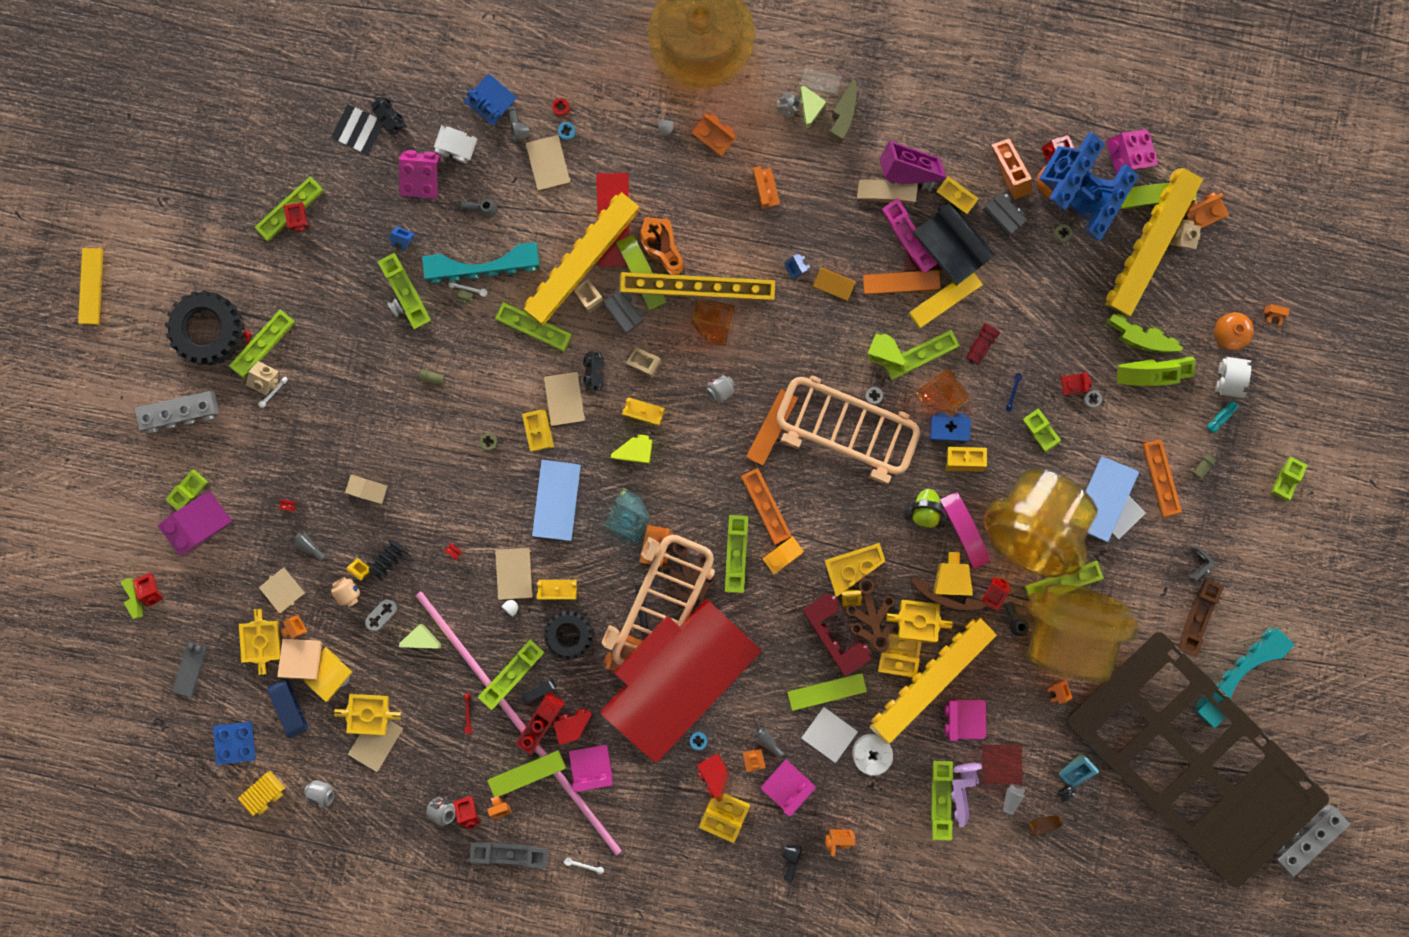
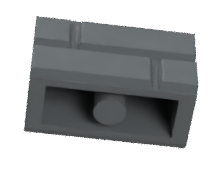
M1000 192L982 211L1007 237H1010L1026 222V214L1021 208H1016L1012 204L1013 200L1009 195H1003Z
M618 290L602 303L624 334L627 335L644 322L642 318L644 313L638 306L635 308L632 305L631 301L633 299L629 293H619Z

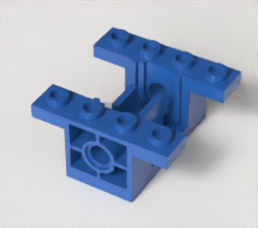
M1088 132L1079 149L1058 146L1039 179L1053 191L1049 199L1062 210H1066L1070 206L1084 220H1088L1089 222L1084 230L1095 240L1101 241L1139 175L1128 165H1122L1113 181L1099 179L1089 170L1094 167L1093 164L1105 143L1094 133Z

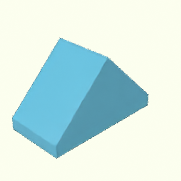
M1079 754L1059 775L1067 784H1071L1073 788L1096 775L1099 771L1086 756Z

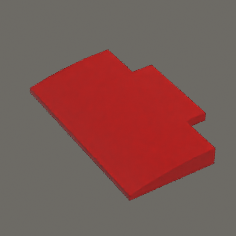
M706 599L681 626L677 625L667 615L620 664L614 673L625 683V686L600 711L601 715L643 753L657 763L762 650Z

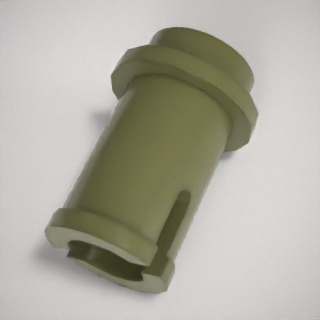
M428 369L421 370L419 381H422L424 384L428 382L442 386L445 374L431 372Z
M1208 454L1202 457L1203 460L1192 471L1200 479H1203L1212 466L1215 467L1216 460Z

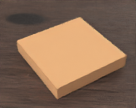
M283 639L277 677L317 680L322 642Z

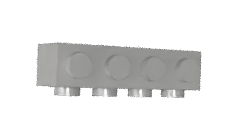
M212 391L135 408L139 430L147 434L156 433L158 429L164 427L165 430L177 428V424L192 425L196 423L195 420H214V416L220 415L216 394Z
M1328 804L1272 857L1287 874L1294 877L1340 835L1350 823L1334 806Z

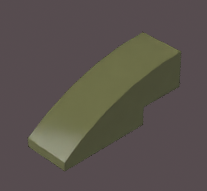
M854 79L832 114L837 121L832 127L829 136L840 143L843 142L854 115L857 95L856 80Z

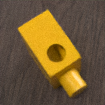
M948 552V563H939L934 594L973 595L969 564H960V552Z

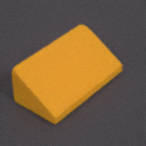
M820 267L813 287L848 301L856 281Z

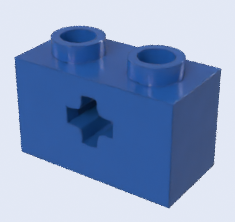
M935 413V416L930 417L929 440L969 442L971 418H966V414H954V417H947V413ZM949 422L951 423V426H954V429L950 432L948 428H945V426L948 425Z

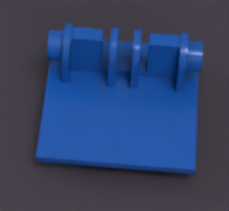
M488 73L474 90L470 89L466 95L468 97L464 102L493 126L517 97Z
M252 721L213 726L216 765L255 760Z

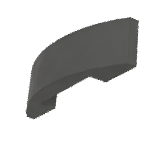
M471 842L470 862L499 863L523 865L530 868H547L548 848L510 843Z

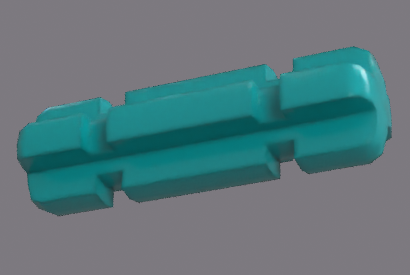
M1229 401L1225 406L1226 408H1223L1213 421L1207 425V429L1211 433H1216L1220 429L1219 426H1222L1231 417V413L1238 409V405L1234 401Z

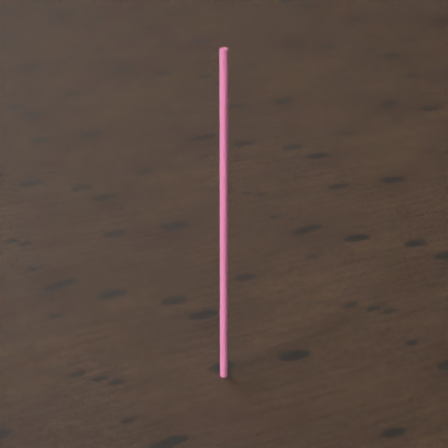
M422 591L419 592L416 598L484 686L487 687L491 683L490 679ZM503 698L498 704L522 733L526 726ZM538 744L535 752L539 757L547 755L541 745ZM562 772L554 773L553 775L613 853L618 855L622 851L579 794L574 792L572 785Z

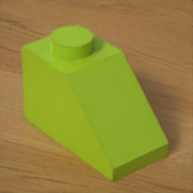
M876 333L868 351V360L905 373V361L895 340L887 334L880 335Z

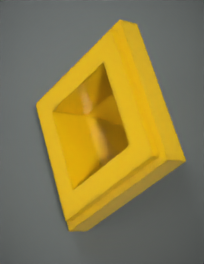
M358 558L346 568L351 575L360 581L370 573L369 567Z
M849 589L842 592V607H847L850 604L861 606V591Z

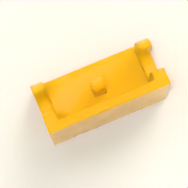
M949 176L936 191L966 214H968L979 199Z
M628 397L622 415L660 426L665 408Z
M536 410L522 414L530 452L554 448L546 410Z
M948 447L945 471L984 472L987 467V448Z
M539 580L537 582V599H577V580Z

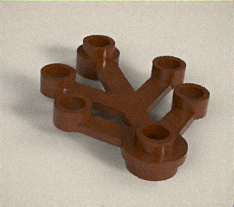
M674 543L673 551L679 555L680 560L688 562L686 555L688 548L684 547L682 551H678V544ZM705 555L699 557L697 567L703 568L704 564L700 562V559L705 557ZM682 564L684 576L674 571L669 565L662 567L661 573H664L665 567H669L671 572L668 576L695 586L701 573L697 570L691 573L690 567ZM714 575L713 581L711 583H708L705 580L704 585L697 598L700 604L698 606H694L692 612H694L705 601L704 595L707 592L709 586L714 583ZM669 584L666 588L669 595L679 597L686 601V604L693 590L688 588L689 594L679 590L675 584ZM670 586H675L676 591L674 593L669 592Z
M863 579L858 584V590L864 596L868 615L858 610L853 604L846 607L845 613L869 625L872 628L873 634L862 629L859 623L851 625L850 632L869 641L874 652L883 653L889 648L888 636L894 626L898 625V622L892 624L888 621L882 633L879 625L895 601L891 596L884 597L882 606L876 614L871 595L874 584L869 579ZM863 584H866L868 586L867 591H864L862 589ZM890 599L891 605H887L885 600ZM849 607L854 608V614L848 612ZM854 626L859 627L858 633L853 631ZM877 640L882 641V647L876 645Z

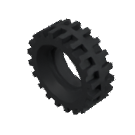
M202 290V292L193 291L189 296L183 295L179 303L175 302L172 305L175 308L172 312L168 311L169 322H165V327L168 328L166 338L170 339L171 344L169 345L177 351L176 354L198 365L212 366L217 362L223 363L227 357L231 358L233 356L232 352L235 349H239L238 343L244 337L241 334L244 324L241 323V313L237 311V307L228 299L215 292L211 293ZM202 310H209L215 313L221 323V332L218 338L208 345L195 344L187 333V323L190 317Z

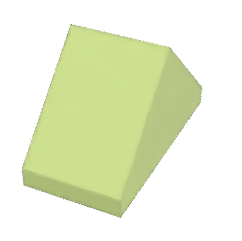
M801 86L800 97L805 127L810 128L824 109L826 101L805 86Z
M420 624L399 643V647L441 648V643L423 624Z

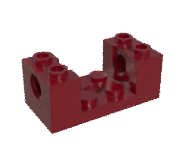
M826 593L802 608L801 611L841 673L847 676L872 660L869 656L872 653L866 644L859 642L854 643L839 653L842 650L839 644L828 636L831 632L826 624L820 623L840 610L838 608L840 603L836 596Z

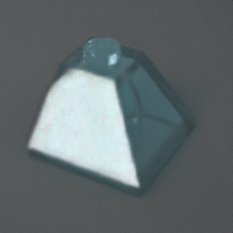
M623 488L611 508L604 527L638 544L650 519V515L641 497Z

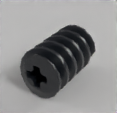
M388 539L390 546L382 545L385 551H377L379 558L372 556L374 563L366 562L370 572L380 581H383L381 575L388 576L387 570H394L392 564H399L397 558L404 559L402 552L409 554L397 541Z

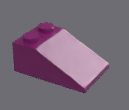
M889 140L880 157L884 178L890 183L913 184L944 181L946 179L939 157Z
M208 491L170 515L157 526L180 556H188L233 521L212 493Z

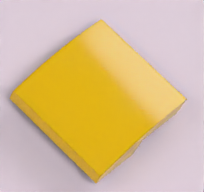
M891 632L888 636L889 648L887 651L880 653L878 672L914 677L918 672L922 642L898 639V634Z
M325 647L320 655L317 680L303 679V681L324 701L328 702L353 671Z
M725 793L720 802L716 798H711L698 828L734 843L750 808V804Z

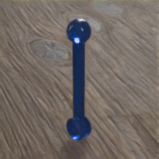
M1017 373L1014 376L1015 384L1009 404L1006 405L1007 411L1013 410L1012 404L1019 381L1023 378L1021 373Z

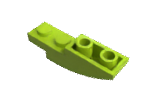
M1113 314L1106 321L1108 325L1121 332L1118 340L1135 348L1165 354L1178 353L1183 349L1179 345V341L1171 337L1167 338L1160 329L1155 327L1152 329L1150 327L1143 332L1142 327L1136 324L1131 325L1120 314Z
M1191 356L1162 362L1150 359L1118 365L1117 383L1136 386L1178 384L1180 379L1194 377L1196 359Z

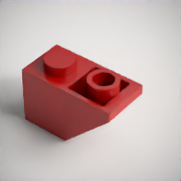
M584 708L575 711L576 715L568 717V713L557 716V720L553 724L559 745L580 738L593 714L592 710L587 711Z
M717 753L699 763L697 766L700 771L697 773L702 782H707L709 787L706 790L712 799L716 798L720 802L723 799L730 773Z

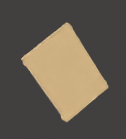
M558 135L526 143L538 191L571 183Z
M578 372L544 377L551 426L585 421Z
M530 548L495 550L498 600L533 598Z
M389 720L386 735L360 734L348 755L378 772L400 733L403 732V728Z

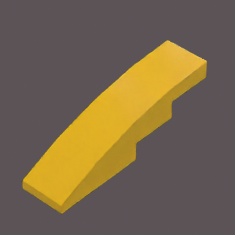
M973 273L957 286L952 282L908 314L920 329L980 288L983 284L976 274Z

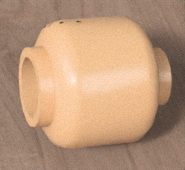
M343 577L332 585L331 594L340 606L347 605L350 607L358 602L357 597L360 595V590L352 579Z

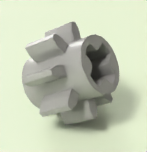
M791 93L782 94V97L777 101L778 112L781 115H786V118L794 117V113H798L800 109L799 99L796 95H791Z

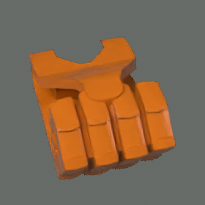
M645 217L642 229L640 230L644 250L651 257L660 261L669 275H679L683 270V260L674 244L670 220L666 218ZM651 231L657 232V237L661 242V251L648 246L649 244H657L656 236ZM672 261H676L678 263L676 266L670 265Z

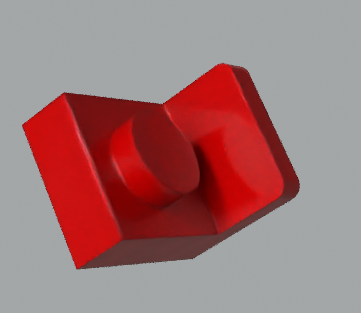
M1069 135L1051 140L1041 147L1047 163L1058 146L1074 148Z
M303 202L283 205L288 229L294 231V233L304 232L305 228L310 227L307 222Z
M1087 372L1061 376L1063 396L1087 393L1092 386L1090 376L1088 377Z
M151 572L133 580L137 598L145 606L155 605L164 599L163 595L158 591L155 577Z
M993 577L981 602L998 611L1009 595L1010 585L1002 578Z
M472 796L453 802L457 822L463 829H472L476 827V824L481 823L480 818L477 816Z

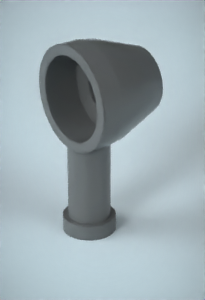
M515 106L508 107L507 112L511 121L514 142L522 141L529 137L528 125L518 122Z
M490 198L482 199L479 203L462 200L461 210H478L483 217L490 218L496 214L497 205ZM486 203L490 204L488 209H484L483 206Z

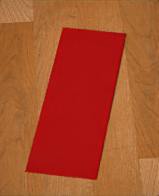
M596 173L598 217L602 210H607L610 207L609 203L615 195L619 196L622 192L629 198L628 173ZM630 223L598 260V267L628 266L616 243L630 236Z

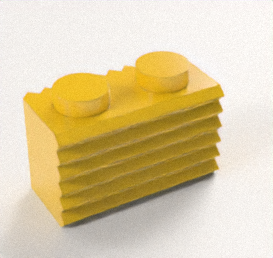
M269 771L237 799L252 816L257 813L260 816L269 808L267 806L268 803L271 801L275 803L283 796L281 792L285 787Z

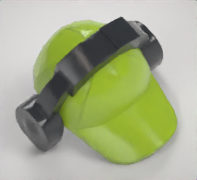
M931 489L921 491L916 502L912 505H907L904 519L910 520L912 516L914 522L919 526L932 528L939 523L940 527H944L947 521V513H945L944 508L940 504L939 496Z

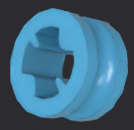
M569 122L561 123L558 128L559 136L563 140L572 139L575 136L573 124ZM568 126V129H572V131L569 132V136H566L565 133H561L562 131H564V127Z
M695 732L690 738V744L694 749L701 750L707 745V737L702 732ZM695 736H700L701 739H704V743L701 742V746L693 743V739H696Z

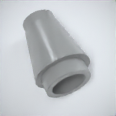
M1011 784L1007 788L1003 807L1004 812L1011 815L1014 814L1025 797L1024 788L1015 784Z

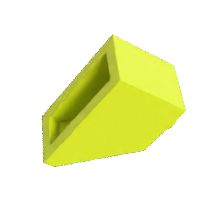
M638 435L637 438L633 437L611 454V458L650 464L653 441L646 435Z

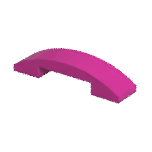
M897 198L882 208L894 233L920 270L925 273L937 265V262L912 234L916 228L907 216L908 213Z
M958 492L941 499L940 502L944 511L947 513V517L950 518L972 568L975 569L991 561L983 540Z

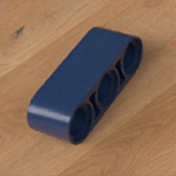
M284 679L268 686L269 695L286 735L291 738L308 731L307 722L290 682Z

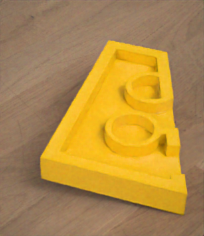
M880 543L824 560L835 596H839L885 562Z

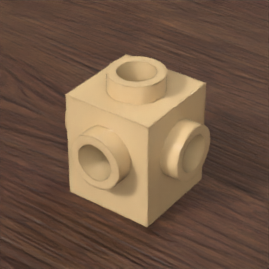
M1183 220L1170 241V245L1197 249L1201 226L1194 225V221Z
M258 361L248 372L246 386L267 395L271 389L275 390L277 387L279 371Z

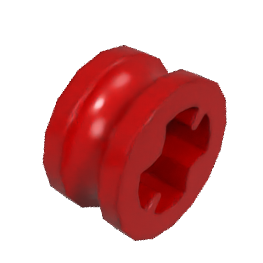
M558 98L554 100L552 109L555 115L564 117L569 113L570 106L567 100ZM563 103L566 108L559 112L556 106H560L559 104Z
M279 500L281 505L278 506V509L295 512L294 505H297V502Z
M449 543V547L445 548L444 551L455 560H458V556L462 555L463 552L452 543Z

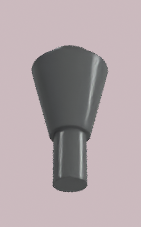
M299 532L292 540L295 543L293 547L312 554L319 561H322L326 556L316 548L306 532L303 534Z
M759 727L753 733L754 742L771 750L778 758L783 756L784 752L776 745L767 727Z

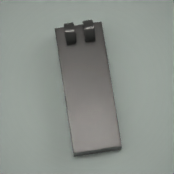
M187 642L172 692L193 697L207 652V646Z

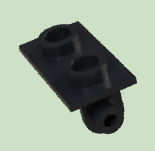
M374 98L376 101L371 104L372 111L380 120L386 116L387 119L383 124L390 133L396 135L400 132L399 128L407 127L403 116L394 110L393 104L388 98Z
M590 351L586 353L583 359L585 367L583 384L585 391L593 389L594 391H601V387H603V373H597V370H603L602 352Z

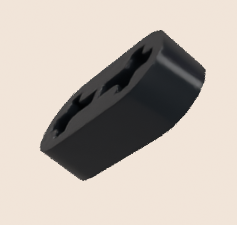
M552 678L524 693L521 697L524 703L527 704L555 689L557 685Z

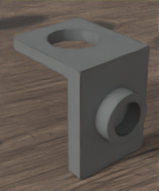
M1193 546L1192 549L1205 561L1189 577L1192 581H1197L1200 577L1204 578L1211 571L1209 568L1215 562L1199 546Z

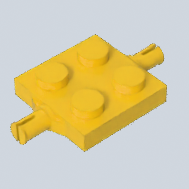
M901 600L899 614L887 613L886 616L887 622H898V639L937 643L940 628L952 629V621L941 620L939 614L940 604Z
M253 609L255 621L239 624L241 663H258V675L267 674L266 662L280 659L279 621L262 620V609Z
M349 694L347 708L335 709L334 712L342 714L334 713V717H346V733L386 735L388 721H400L401 717L394 716H401V712H390L388 707L389 696Z

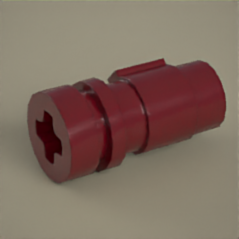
M986 323L983 324L982 331L978 332L979 336L972 344L966 356L967 359L978 365L990 349L991 344L995 343L994 339H997L1000 335L997 329Z

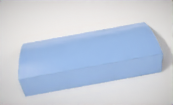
M1101 457L1070 526L1103 542H1108L1139 471Z
M549 460L541 461L532 536L572 541L581 465Z

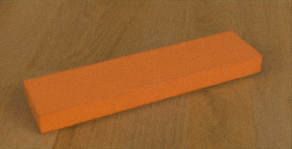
M939 270L926 271L925 273L918 271L863 275L864 295L940 290Z
M782 389L746 456L762 466L782 430L776 419L786 393ZM794 395L785 413V422L798 399Z
M1162 439L1143 443L1144 455L1162 518L1182 513Z
M756 468L742 475L741 478L774 545L792 537L759 469Z

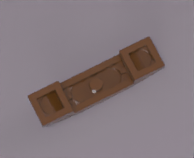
M910 577L909 581L922 595L935 603L961 610H977L985 607V604L964 597L961 604L929 592L931 584Z
M1205 579L1193 602L1181 635L1179 649L1182 652L1198 657L1204 641L1202 639L1214 606L1219 602L1224 589L1223 585L1209 579Z

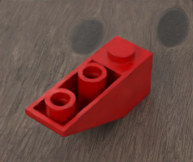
M549 691L515 745L531 755L560 712L565 701Z

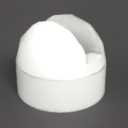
M513 600L506 601L501 606L512 617L517 613L518 604Z

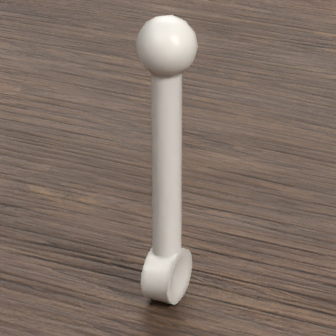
M449 282L448 284L450 288L456 287L479 293L482 297L487 295L486 289L479 290L459 285L455 282Z
M283 377L275 390H272L263 401H259L258 406L264 408L266 402L288 381V378Z
M566 858L564 861L567 866L575 865L596 871L597 874L604 872L602 867L596 868L572 861L571 858Z

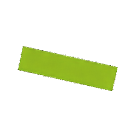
M310 176L254 228L269 242L287 226L283 205L303 202L306 208L324 190Z
M504 302L495 317V320L563 352L572 336L571 333L547 322L542 326L527 313Z
M280 309L234 359L229 367L245 379L251 368L258 361L261 362L295 324V321Z
M949 330L902 353L901 355L906 366L905 373L886 366L884 368L890 380H893L960 346L952 330Z
M1094 561L1025 585L1024 588L1030 604H1034L1104 578L1098 561Z
M858 673L788 691L787 693L792 711L865 693L867 690L863 674Z
M559 750L492 777L487 781L494 797L559 772L565 769L566 766Z

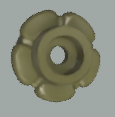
M459 289L458 293L455 294L458 297L457 301L466 304L469 301H473L472 293Z

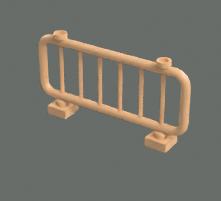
M811 375L810 379L797 377L790 382L776 418L780 428L788 431V434L784 433L782 435L781 443L798 449L802 442L799 439L800 436L872 465L877 470L873 469L868 478L887 485L891 479V476L887 475L888 472L897 475L907 470L920 439V428L915 422L909 420V414L899 411L897 415L820 384L821 379ZM802 384L810 387L797 422L793 426L785 422L784 416L795 388ZM815 389L828 396L814 431L810 433L798 427L812 392ZM832 396L844 401L845 405L832 438L828 440L816 434ZM852 404L862 408L863 411L847 448L835 443L834 440L848 405ZM866 411L881 416L865 455L852 450ZM886 418L899 424L885 460L882 462L869 456L883 420ZM904 425L912 429L913 435L902 464L899 467H894L887 463L900 429Z
M677 535L667 536L663 539L660 546L655 539L648 537L641 555L649 561L653 560L621 633L617 628L609 625L601 642L605 648L613 649L612 655L616 664L620 666L624 661L620 656L623 645L633 649L638 647L626 642L631 628L647 634L652 632L633 624L639 610L662 619L666 617L641 606L647 592L685 607L679 621L672 619L677 625L681 626L689 618L705 580H711L715 572L711 568L714 558L710 549ZM674 542L705 555L706 561L703 568L666 554L668 545ZM662 558H668L701 572L695 586L657 571ZM655 574L693 589L687 604L649 589Z

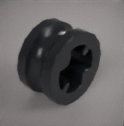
M1068 784L1060 789L1057 795L1062 797V802H1065L1075 796L1077 792L1072 790L1071 784Z

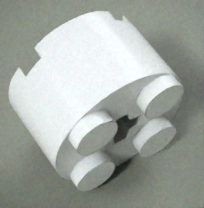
M441 125L434 145L435 152L448 158L451 154L453 155L452 158L467 164V161L471 159L477 138L473 136L468 137L464 132Z
M1231 357L1223 359L1218 368L1221 378L1220 381H1217L1216 392H1220V395L1245 398L1247 392H1243L1244 387L1249 386L1251 366L1248 365L1251 363V360Z
M867 734L855 742L852 758L856 766L863 773L879 775L890 767L893 761V752L891 746L885 744L877 735ZM871 750L873 752L877 751L874 759L872 757L868 758L870 756L869 751Z

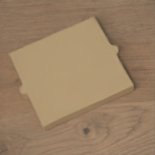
M284 567L274 576H269V580L259 587L279 613H282L290 605H295V601L305 594Z

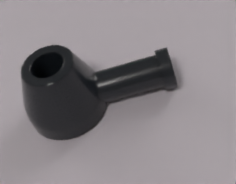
M1012 601L1004 604V608L1007 609L1012 619L1009 625L1012 634L1016 636L1027 634L1029 631L1028 621L1018 616ZM1019 624L1024 625V629L1022 631L1018 629Z
M785 846L783 857L789 861L786 875H784V879L792 882L794 879L793 876L801 855L802 846Z

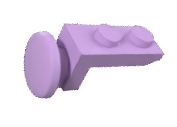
M966 763L953 768V772L961 773V777L952 780L954 790L952 791V801L956 803L957 808L955 810L956 822H959L960 827H964L967 824L970 816L965 787L976 786L979 783L976 771L982 769V765L979 763Z

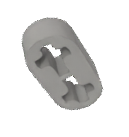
M383 600L366 618V627L371 631L380 630L397 612L395 601ZM392 604V612L388 611L383 615L382 612L385 610L384 605ZM380 616L381 618L377 622L379 626L375 625L372 627L371 618L376 619Z

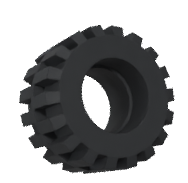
M564 611L554 615L545 626V645L549 648L550 653H553L557 658L572 660L582 656L590 648L593 641V628L590 621L576 611ZM573 624L579 629L580 639L577 644L567 647L559 642L557 634L562 625Z

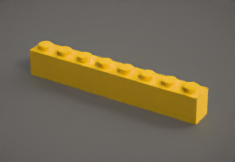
M1185 168L1177 169L1171 174L1168 187L1162 191L1159 204L1153 208L1150 221L1144 225L1141 238L1135 242L1132 255L1126 259L1123 272L1117 276L1114 289L1106 297L1107 302L1105 305L1124 316L1132 315L1203 181V178Z
M622 192L619 196L615 195L611 199L610 207L600 212L597 217L599 220L586 229V235L583 239L579 238L575 242L573 251L570 254L566 253L561 259L562 264L550 272V278L547 282H542L536 290V295L529 297L525 302V313L540 325L544 326L640 211L639 206Z
M621 272L619 293L771 301L775 297V280Z
M981 618L969 621L965 625L966 630L962 634L960 632L952 638L953 643L949 647L946 645L938 653L940 656L936 660L932 659L925 666L927 669L922 674L919 672L912 679L913 683L909 687L905 686L898 693L900 696L895 701L892 699L885 706L886 710L882 714L878 713L871 720L873 723L869 727L885 744L891 743L997 636Z

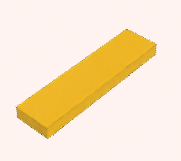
M82 248L79 324L100 325L103 249Z

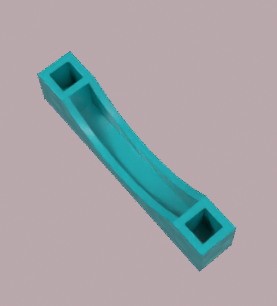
M536 242L517 244L503 257L484 264L459 263L442 254L422 256L424 278L430 284L442 283V280L449 279L450 282L460 281V278L463 277L478 279L480 278L479 275L496 277L498 273L506 272V275L517 274V271L520 270L535 272L537 268H540L539 251Z
M1278 628L1267 629L1262 634L1263 638L1258 643L1252 644L1248 649L1250 652L1245 657H1240L1235 662L1236 666L1232 670L1225 672L1222 676L1223 680L1216 684L1230 699L1239 681L1252 668L1270 660L1282 659L1295 646ZM1217 692L1211 696L1218 704L1223 700ZM1207 697L1201 698L1195 704L1196 708L1193 711L1212 728H1216L1226 718Z

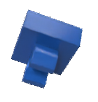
M396 227L390 233L389 240H392L391 246L394 248L397 243H400L402 245L401 251H404L413 240L415 233Z
M797 254L784 263L792 280L800 277L810 268V265L805 266L802 261L805 259V256Z

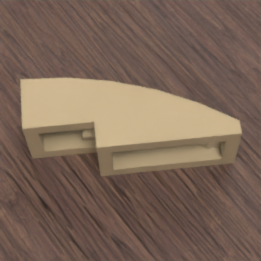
M859 180L857 199L891 203L898 198L901 203L914 205L918 183L899 184L896 182L890 183L887 180Z

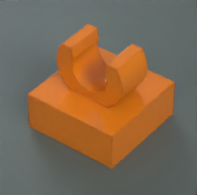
M1274 304L1266 306L1264 314L1269 315L1266 322L1270 324L1272 318L1275 317L1277 319L1276 326L1282 325L1283 318L1289 315L1290 308Z
M299 615L283 621L285 628L280 630L283 637L290 635L292 639L308 632Z
M1067 680L1059 681L1047 690L1048 692L1054 691L1056 693V697L1050 699L1051 702L1058 701L1061 704L1072 699Z
M761 748L742 752L747 772L766 768Z
M499 796L491 798L493 807L487 810L493 820L512 813L510 806L506 802L502 803Z

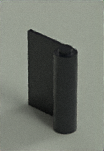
M945 202L937 209L939 211L937 215L916 229L912 234L957 286L993 258L995 254L954 204Z

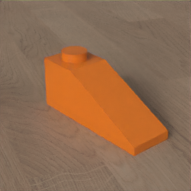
M1010 138L992 144V149L1003 178L1013 199L1032 194V178Z

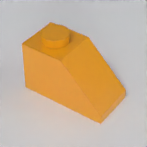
M792 536L762 558L772 574H775L804 551Z

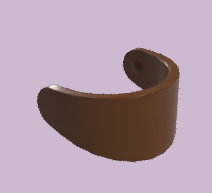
M1046 816L1028 822L1030 836L1046 834L1060 828L1063 825L1061 816Z

